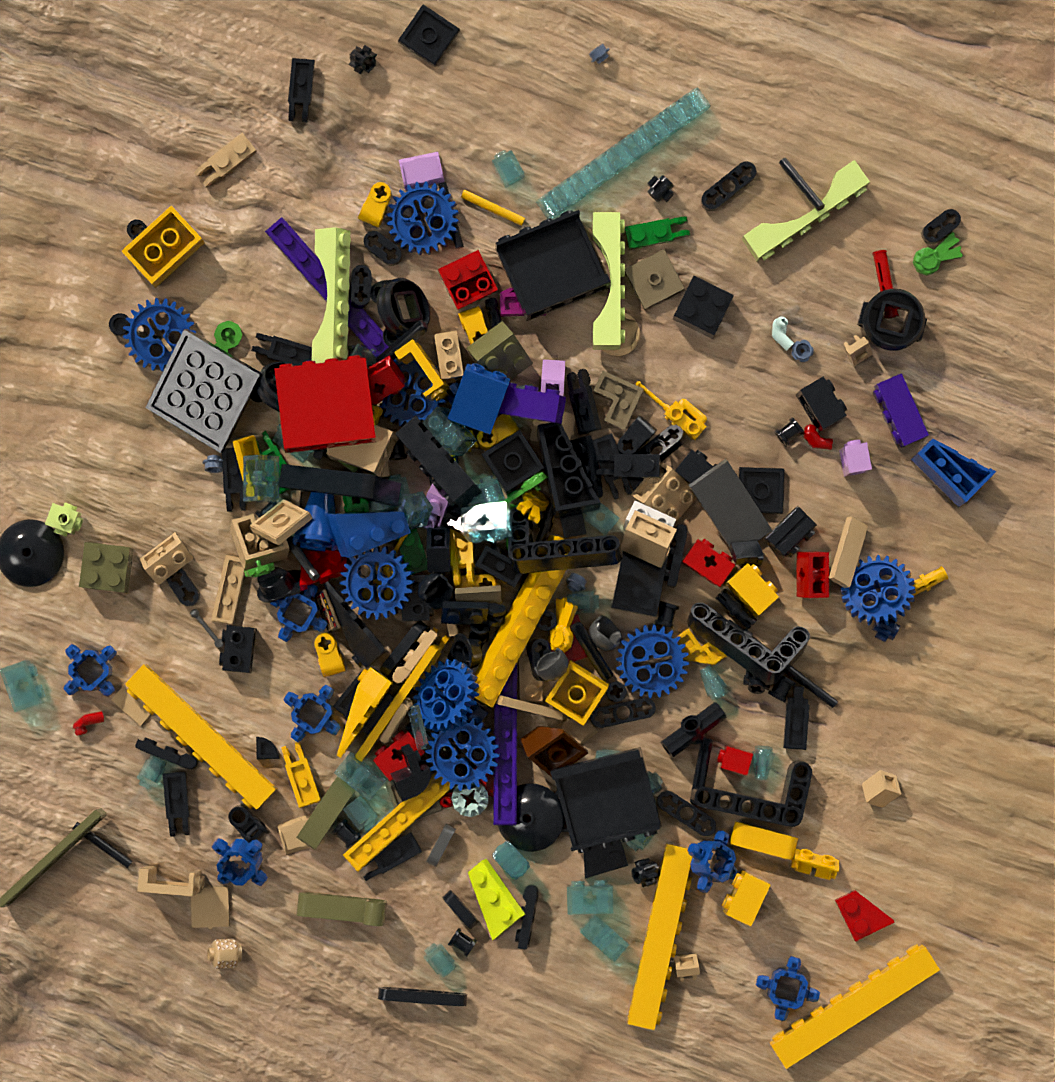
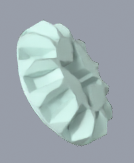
M472 783V790H468L467 786L464 785L463 790L459 791L457 785L452 794L454 809L461 815L468 817L481 814L488 804L487 790L482 784L480 787H477ZM475 790L474 799L478 803L471 802L465 807L466 799L461 794L469 795Z

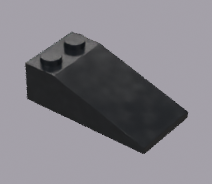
M623 551L611 609L656 617L668 555L662 568Z

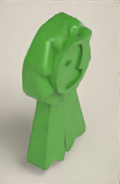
M954 232L950 233L935 249L926 247L915 253L913 265L917 272L926 276L938 271L942 261L958 259L963 256L960 252L961 246L948 250L959 242V239L955 238Z
M232 321L220 323L214 333L217 342L215 345L227 353L229 349L238 346L243 336L239 325Z
M543 472L536 473L524 481L521 488L507 494L508 498L500 503L501 506H505L533 487L538 492L541 490L538 484L545 480L547 476Z
M257 560V567L245 570L244 573L246 577L253 578L265 575L275 569L274 563L262 565L261 561Z

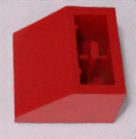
M479 250L438 269V273L457 310L498 291Z

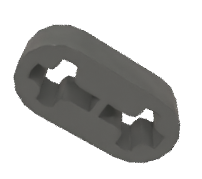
M448 824L444 826L426 861L434 867L437 866L456 830L454 827Z

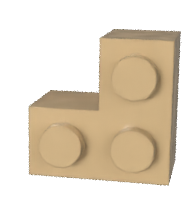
M254 514L231 521L230 532L244 571L257 567V560H260L261 564L265 565L287 559L289 553L287 540L277 545L252 532L250 525L256 521Z

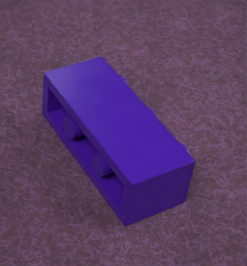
M902 373L874 386V397L877 403H881L884 408L882 415L887 424L890 423L893 432H891V435L896 445L899 444L902 448L929 436Z
M509 382L498 414L562 424L566 397L559 395L560 391L546 389V393L538 392V387L525 385L524 389L516 388L517 384Z

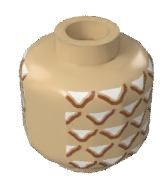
M216 939L213 941L212 946L207 949V959L212 961L216 969L235 968L238 962L242 960V947L240 944H237L235 939Z

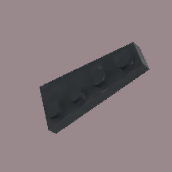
M621 839L613 841V845L600 848V845L591 846L592 850L584 852L585 879L628 866Z

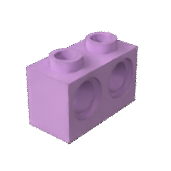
M860 440L848 441L839 450L844 477L863 474L872 470L867 442L861 443Z

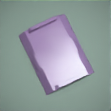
M438 152L399 160L405 190H407L408 184L414 189L416 182L421 187H423L425 181L429 185L444 182Z

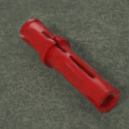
M887 250L873 252L872 255L874 257L880 292L893 289ZM885 306V319L899 316L898 309Z

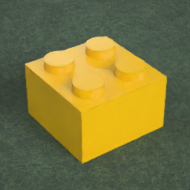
M747 563L724 584L756 617L779 597L776 594L778 589L770 581L765 582L760 577L763 573L754 564L750 566Z
M570 660L567 672L561 678H558L547 695L545 702L584 726L608 689L609 684Z
M742 870L740 874L736 873L731 883L734 888L731 894L727 893L721 906H723V912L726 915L752 926L770 888V884Z

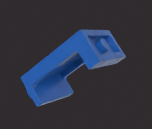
M476 363L472 365L467 364L448 420L491 434L510 379L506 378L504 373L487 371L482 365Z

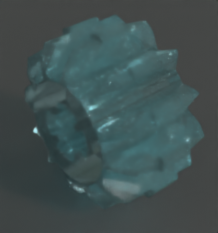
M505 841L503 844H500L492 854L493 859L512 879L517 880L519 877H522L530 867L529 862L510 842Z

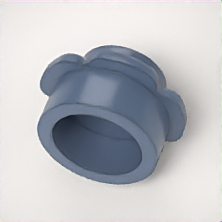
M604 44L596 47L589 53V56L592 58L591 62L596 61L599 64L609 57L607 52L610 49L606 48Z
M807 340L796 341L792 345L793 351L791 354L795 360L806 362L813 355V347Z
M218 455L207 456V459L203 460L205 471L210 473L222 472L223 460Z
M571 573L569 578L565 579L568 584L567 588L573 592L579 593V591L586 589L587 580L576 573Z

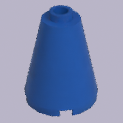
M311 492L304 510L310 512L313 519L295 532L293 544L296 545L299 542L301 548L312 551L325 552L326 547H332L331 551H335L338 547L326 514H336L334 495Z

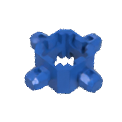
M310 584L304 590L303 595L298 593L270 603L276 608L280 607L277 612L278 620L285 624L284 628L281 627L278 638L288 642L294 635L292 633L293 630L299 633L306 632L310 629L311 625L314 626L313 629L319 632L325 631L328 623L323 618L316 617L319 613L318 604L311 600L318 592L317 586ZM294 598L312 607L311 613L302 627L284 617Z
M71 644L65 650L70 660H74L68 666V674L73 680H69L64 686L67 694L74 695L80 690L79 687H81L83 690L95 691L100 688L99 691L108 697L111 696L116 690L110 681L107 682V679L112 676V666L107 661H111L116 656L117 651L110 645L101 650V654L96 650H85L81 654L82 650L76 645ZM88 657H93L104 670L102 675L92 684H88L77 671L79 666Z
M327 684L320 689L319 696L315 693L304 694L299 699L297 694L288 692L283 700L287 705L295 707L291 712V717L298 727H294L291 732V738L296 742L302 741L306 736V731L310 734L319 733L325 727L328 733L337 735L341 729L338 722L330 720L334 714L333 707L326 701L331 699L334 689ZM309 699L327 710L316 728L298 717Z
M718 831L713 841H702L698 844L691 843L689 845L688 853L693 857L690 863L693 873L701 877L698 880L697 889L703 893L710 891L713 882L723 883L729 879L733 880L736 873H738L737 868L734 867L736 861L735 853L726 846L729 841V834L725 831ZM712 851H715L716 859L718 860V863H715L713 868L715 872H711L712 869L709 868L710 864L708 863V860L712 859Z
M218 838L212 845V849L218 855H221L216 864L217 871L219 872L217 876L218 882L221 884L232 882L234 885L243 886L249 879H252L253 883L262 886L268 878L261 869L258 870L263 860L262 853L260 852L263 846L262 843L258 840H252L248 843L245 839H236L228 846L226 841ZM235 855L238 857L240 855L242 861L246 864L250 863L249 868L244 869L242 867L239 869L237 863L229 861L230 856L233 857Z
M790 956L786 966L788 969L778 968L773 971L771 979L766 975H758L755 985L764 990L768 988L767 994L773 1004L778 1005V1007H775V1019L781 1021L787 1019L789 1014L788 1008L797 1009L801 1007L804 998H806V1001L818 1002L820 992L817 989L811 987L807 989L808 982L802 973L797 972V970H800L801 960L794 956ZM780 976L800 981L795 1001L776 997L775 992Z

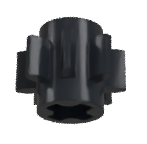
M366 45L362 49L356 46L351 54H349L351 61L349 66L353 67L354 71L362 74L363 70L370 73L376 66L375 57L377 54L372 52V49Z
M654 175L647 183L650 187L647 193L658 203L662 199L668 202L674 195L672 191L674 185L664 175L659 179Z
M746 670L743 685H748V690L751 693L761 694L764 693L765 689L769 690L770 684L762 682Z
M649 858L634 862L636 867L632 868L631 873L636 884L648 887L657 883L655 878L660 876V870L656 862H650Z

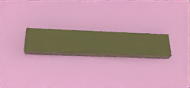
M102 808L94 810L0 897V907L4 908L12 904L105 818L106 812Z

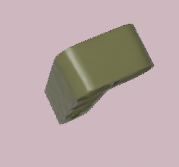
M299 892L296 915L362 922L364 925L384 926L387 901Z

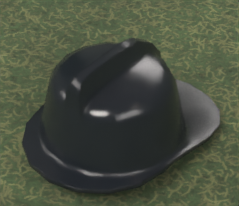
M275 567L271 573L258 576L259 588L257 596L259 600L264 603H271L302 592V590L300 591L301 570L287 571L280 567Z
M458 633L454 637L447 659L451 661L455 659L468 665L470 669L477 667L482 661V640L467 638L464 634Z

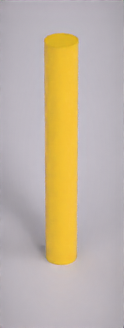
M464 190L461 198L520 226L525 221L524 217L467 190Z

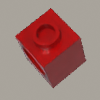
M725 746L724 750L720 749L717 762L720 763L719 767L747 776L753 753Z

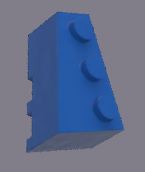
M935 439L925 444L911 459L958 507L966 503L997 472L978 464L972 458L969 459L959 454L958 451Z
M403 511L326 514L341 557L351 558L411 533Z

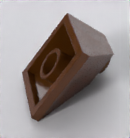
M538 726L521 738L527 758L550 777H552L550 772L552 769L574 764L588 754V750L563 729Z

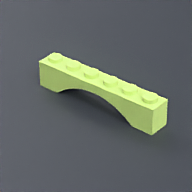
M854 160L835 173L831 187L822 200L825 205L822 210L817 211L814 208L806 215L785 223H761L745 234L742 241L756 261L761 258L765 261L775 254L774 249L780 245L784 248L794 241L792 239L793 236L798 233L802 236L811 230L812 223L817 220L819 223L831 216L829 212L834 208L840 210L849 203L848 199L853 195L858 198L864 194L870 181Z
M593 212V241L600 248L606 259L611 281L607 303L601 314L593 322V350H620L621 343H625V329H621V321H625V307H620V299H625V285H620V277H625V263H620V255L625 254V242L620 241V233H624L625 221L620 219V212Z
M338 227L315 229V253L320 259L327 281L326 311L320 329L312 341V361L316 363H324L326 359L337 358L338 361L347 360L351 238L350 230Z

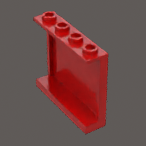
M355 355L338 361L337 358L326 359L324 363L306 361L299 366L282 364L279 365V368H274L285 453L376 443L366 358Z

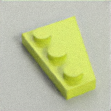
M486 858L472 868L468 875L493 941L521 919L525 913Z

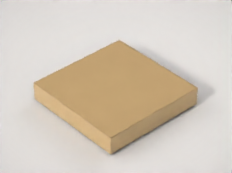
M282 500L252 523L250 527L252 532L280 545L313 518L310 512L286 500Z

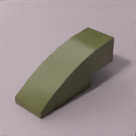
M337 776L296 838L316 850L353 796L356 788Z

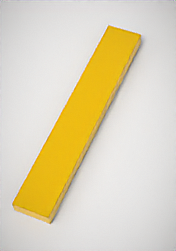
M435 644L429 646L356 753L355 758L362 762L366 758L440 647Z
M436 771L431 775L427 788L421 794L401 802L344 853L343 856L359 872L450 790V782L441 785L443 778L435 779Z

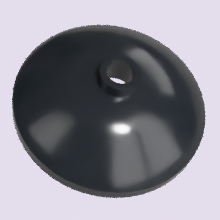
M33 519L22 520L9 526L0 537V570L3 575L11 582L24 587H37L52 580L60 571L64 561V545L59 534L54 533L55 529L45 525L42 521ZM27 548L31 550V554L28 557L24 555V550Z
M527 783L517 786L516 826H498L504 839L516 849L526 852L540 851L551 846L559 838L565 822L560 799L552 790L540 784ZM526 814L531 816L529 823L524 820Z

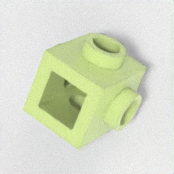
M52 503L45 525L54 527V533L67 537L68 533L75 534V531L80 530L83 518H81L82 513L77 512V507L71 504L64 503L63 506Z

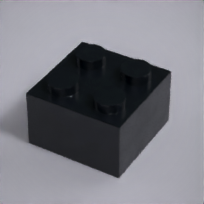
M693 275L672 320L713 339L734 295Z
M824 376L802 388L796 394L818 433L847 416L845 413L847 408L844 402L836 398L833 393L836 391L834 385L829 379L826 380Z
M520 430L482 453V458L506 494L523 484L524 481L536 473L544 470V466Z

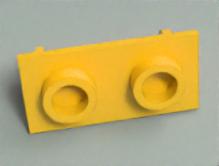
M796 849L791 868H794V871L810 875L812 868H816L814 876L831 880L835 879L837 872H839V860L830 855L814 854L808 849Z

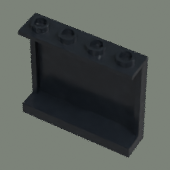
M568 210L554 220L551 218L545 219L539 223V226L534 228L525 227L518 234L513 236L505 235L495 243V250L526 321L610 288L611 281L608 274H605L580 220L579 210L574 212Z
M641 747L570 764L550 771L552 780H555L571 839V851L578 850V853H584L592 850L591 846L600 845V848L613 845L615 840L622 839V842L635 840V835L643 833L644 837L658 834L657 830L662 827Z

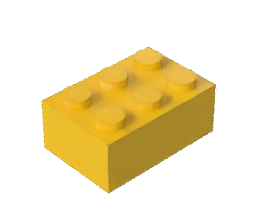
M171 205L122 250V253L156 288L205 242Z

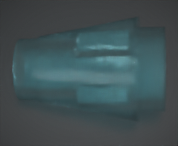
M712 665L699 671L707 697L710 696L712 701L728 693L727 685L713 669Z
M757 745L755 746V751H752L754 778L768 780L775 753H773L772 747Z

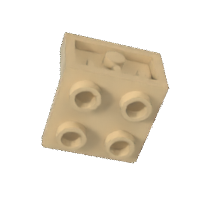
M663 462L660 463V478H645L631 494L638 502L675 518L676 522L696 499L689 484L673 468Z

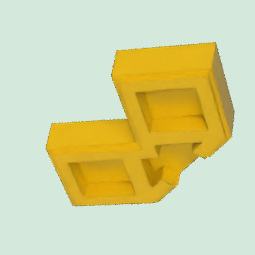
M689 628L678 635L681 638L677 643L679 645L686 644L682 652L689 653L683 660L716 665L727 657L726 654L709 642L701 646Z

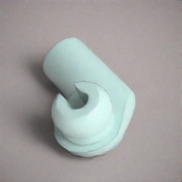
M781 316L775 319L772 324V337L787 351L794 342L786 336L788 320Z

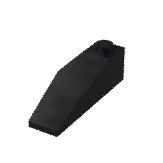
M327 581L324 585L349 647L354 654L351 658L359 667L364 665L365 668H368L388 650Z

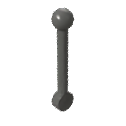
M193 609L190 613L191 616L196 618L215 641V646L218 648L224 645L221 641L222 639L217 638L200 617L199 611Z

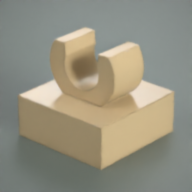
M857 335L854 336L855 343L852 345H848L847 342L844 343L848 359L854 367L873 355L866 338L862 337L860 339Z
M697 954L674 957L676 974L680 981L684 982L685 976H692L693 980H696L697 975H700Z

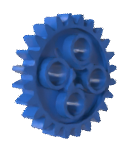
M425 181L423 187L416 182L415 189H412L408 184V192L405 193L400 189L401 197L393 196L397 203L395 205L389 204L393 212L386 214L392 219V221L387 222V225L394 227L389 233L397 235L394 239L396 243L402 241L400 246L402 249L409 245L410 253H413L416 248L419 255L422 254L423 249L430 255L431 248L439 252L438 245L442 244L444 247H447L445 240L453 241L450 233L458 232L453 227V224L460 223L454 216L460 213L458 210H452L457 203L455 201L449 202L452 195L447 194L444 196L446 190L443 187L437 191L438 186L436 183L429 188L427 181ZM429 198L434 199V205L431 208H424L425 200ZM415 200L418 201L423 214L427 216L425 220L432 232V236H428L425 225L420 221L421 216L415 207ZM407 208H413L414 210L410 218L403 217V213ZM436 219L443 220V225L439 229H434L432 226ZM421 228L423 230L421 237L413 238V231Z
M155 298L153 305L149 300H146L147 307L144 308L141 304H138L140 311L131 310L134 318H126L131 324L130 326L123 327V329L129 331V334L123 336L124 339H129V343L124 346L126 348L132 347L133 350L130 351L129 356L136 354L135 362L138 363L143 360L144 368L150 363L153 371L157 365H159L161 371H164L165 365H167L176 347V344H172L169 340L170 334L174 331L182 334L184 329L190 330V327L195 324L194 322H187L191 315L189 313L182 314L184 311L183 306L177 310V302L175 301L169 306L168 299L166 298L163 304H160L158 298ZM160 313L168 315L169 321L167 324L159 325L157 323V316ZM148 318L153 320L158 330H165L163 337L172 348L171 352L167 350L159 338H154L156 332L147 321ZM146 325L149 327L150 334L148 337L141 338L138 335L140 326ZM155 344H160L163 348L162 354L158 357H154L151 354V347Z
M415 359L407 365L402 361L399 363L397 360H394L402 373H409V380L404 383L402 390L397 393L403 397L400 404L394 405L392 403V398L395 394H390L381 401L382 404L379 407L383 410L386 409L383 416L387 418L392 415L390 422L393 424L399 419L400 427H403L405 422L408 423L414 416H417L420 421L424 420L425 423L430 424L428 417L431 416L437 419L434 412L436 410L442 412L443 410L439 407V404H446L447 401L444 399L430 401L423 395L428 389L422 390L420 382L425 378H429ZM417 372V373H418V377H417V379H416V381H415V383H414V386H413L414 375H415V373ZM413 386L416 394H411L408 410L405 411L404 407L409 399V394L406 391L407 389H412ZM417 400H423L424 407L421 411H415L413 408V404Z
M378 546L373 549V552L370 549L365 551V554H358V558L355 556L351 557L352 564H344L348 572H341V575L346 577V580L340 582L341 585H346V589L341 591V593H348L349 596L345 599V602H353L351 609L359 607L358 615L366 611V618L368 619L371 618L373 613L376 620L380 619L381 613L385 618H388L389 611L395 615L398 613L396 607L400 609L405 608L402 601H410L406 593L414 591L408 587L409 584L415 583L414 580L408 579V576L413 574V571H406L409 563H401L404 558L403 555L395 557L397 550H392L388 553L387 546L383 547L382 551H380ZM376 562L379 563V567H378V571H377L378 574L376 573V567H375V563H376ZM363 565H367L370 568L371 573L369 577L362 575L361 568ZM385 565H390L393 568L391 577H387L384 574L383 569ZM378 579L382 581V585L377 587L376 584H373V580ZM387 587L392 589L394 593L391 600L386 599L384 596V590ZM363 588L370 590L371 597L369 600H365L362 597L361 592ZM377 592H378V597H379V602H378V603L376 602Z
M877 555L875 561H872L871 557L868 556L867 563L860 559V566H856L851 586L849 588H841V593L844 595L842 596V601L846 603V610H851L852 617L858 615L860 623L867 619L868 626H870L872 621H876V625L879 627L880 622L883 620L886 625H889L890 618L897 622V615L899 614L904 617V609L910 610L911 605L909 602H914L912 594L916 593L915 587H913L914 578H910V570L905 571V564L898 566L897 559L889 562V556H886L884 561L880 559L879 555ZM885 575L891 576L889 580L881 579ZM862 581L870 582L866 586L859 585ZM890 595L897 596L895 600L887 599ZM868 601L875 602V604L872 606L865 605V603Z
M656 624L653 625L652 630H649L647 625H644V632L635 628L636 636L628 633L627 636L630 641H621L625 648L617 649L622 654V657H617L616 661L622 662V665L618 666L616 670H623L624 673L619 678L628 679L625 686L632 684L631 692L640 689V696L642 697L646 691L649 698H652L653 692H656L660 698L662 690L669 695L670 686L674 689L678 688L675 683L676 680L683 683L684 680L680 674H687L688 671L683 669V666L689 665V662L683 660V658L688 656L689 653L682 652L686 644L679 645L677 643L681 637L673 638V630L666 634L665 626L660 631H657ZM657 642H665L667 644L668 650L666 653L659 654L655 650ZM636 646H641L645 649V656L643 658H636L634 656L633 649ZM650 655H653L655 659L669 655L672 656L671 660L657 662L655 667H652L651 664L633 666L635 662L649 660ZM663 664L670 665L672 667V674L669 676L662 675L660 673V666ZM639 669H647L650 672V678L646 681L640 680L638 677Z
M446 659L445 663L438 662V668L432 665L431 673L424 672L425 680L419 679L422 684L421 687H415L419 694L413 696V699L418 701L413 705L414 708L418 709L415 712V715L419 717L418 721L424 724V727L437 733L438 731L445 733L447 729L453 731L454 725L461 726V719L467 721V712L473 713V710L470 708L471 705H477L473 698L479 696V693L474 691L479 687V684L474 682L477 676L472 674L473 670L468 665L455 659L453 661Z
M472 718L470 723L462 719L461 726L454 725L453 731L447 729L445 733L439 731V734L431 733L435 740L427 741V744L432 746V749L426 750L425 753L431 754L432 758L427 759L426 762L433 763L430 771H437L435 779L443 778L441 785L450 782V789H453L458 784L459 791L463 790L464 785L467 786L468 790H472V783L480 787V779L487 782L486 774L494 775L491 766H498V763L493 761V759L500 757V754L494 753V749H497L499 745L492 744V741L497 738L496 736H488L491 728L482 729L484 722L477 726L475 725L476 718ZM461 731H466L469 734V741L466 744H462L458 740V734ZM449 738H452L461 750L467 749L466 756L477 766V769H473L466 758L458 757L460 752L449 742ZM444 746H448L452 750V756L449 759H445L441 755V749ZM476 748H481L485 753L484 759L481 761H477L473 757V751ZM460 763L467 766L468 771L465 776H460L456 772V767Z

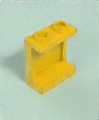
M412 339L394 352L398 359L406 365L414 359L419 363L433 384L430 389L423 393L430 401H440L448 394L446 391L450 387L444 379H441V374L419 343Z

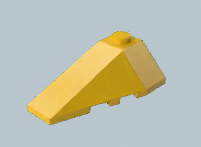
M372 667L369 670L364 669L357 679L360 683L355 692L337 756L340 758L343 757L394 684V682Z

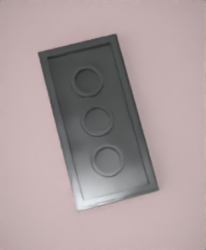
M726 459L689 484L690 489L728 547H730L732 542L758 541L772 531Z

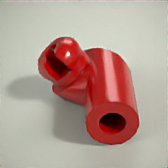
M812 424L805 426L803 436L810 447L832 450L833 439L821 438L816 431V427Z
M103 712L89 713L79 718L73 724L75 735L86 734V726L104 722Z
M453 791L445 793L439 799L442 807L449 808L454 806L452 802ZM464 796L466 799L465 807H467L473 801Z

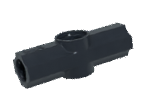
M713 702L699 714L685 717L681 722V727L660 743L671 758L675 757L691 744L702 743L706 738V733L726 719L727 716L716 702Z

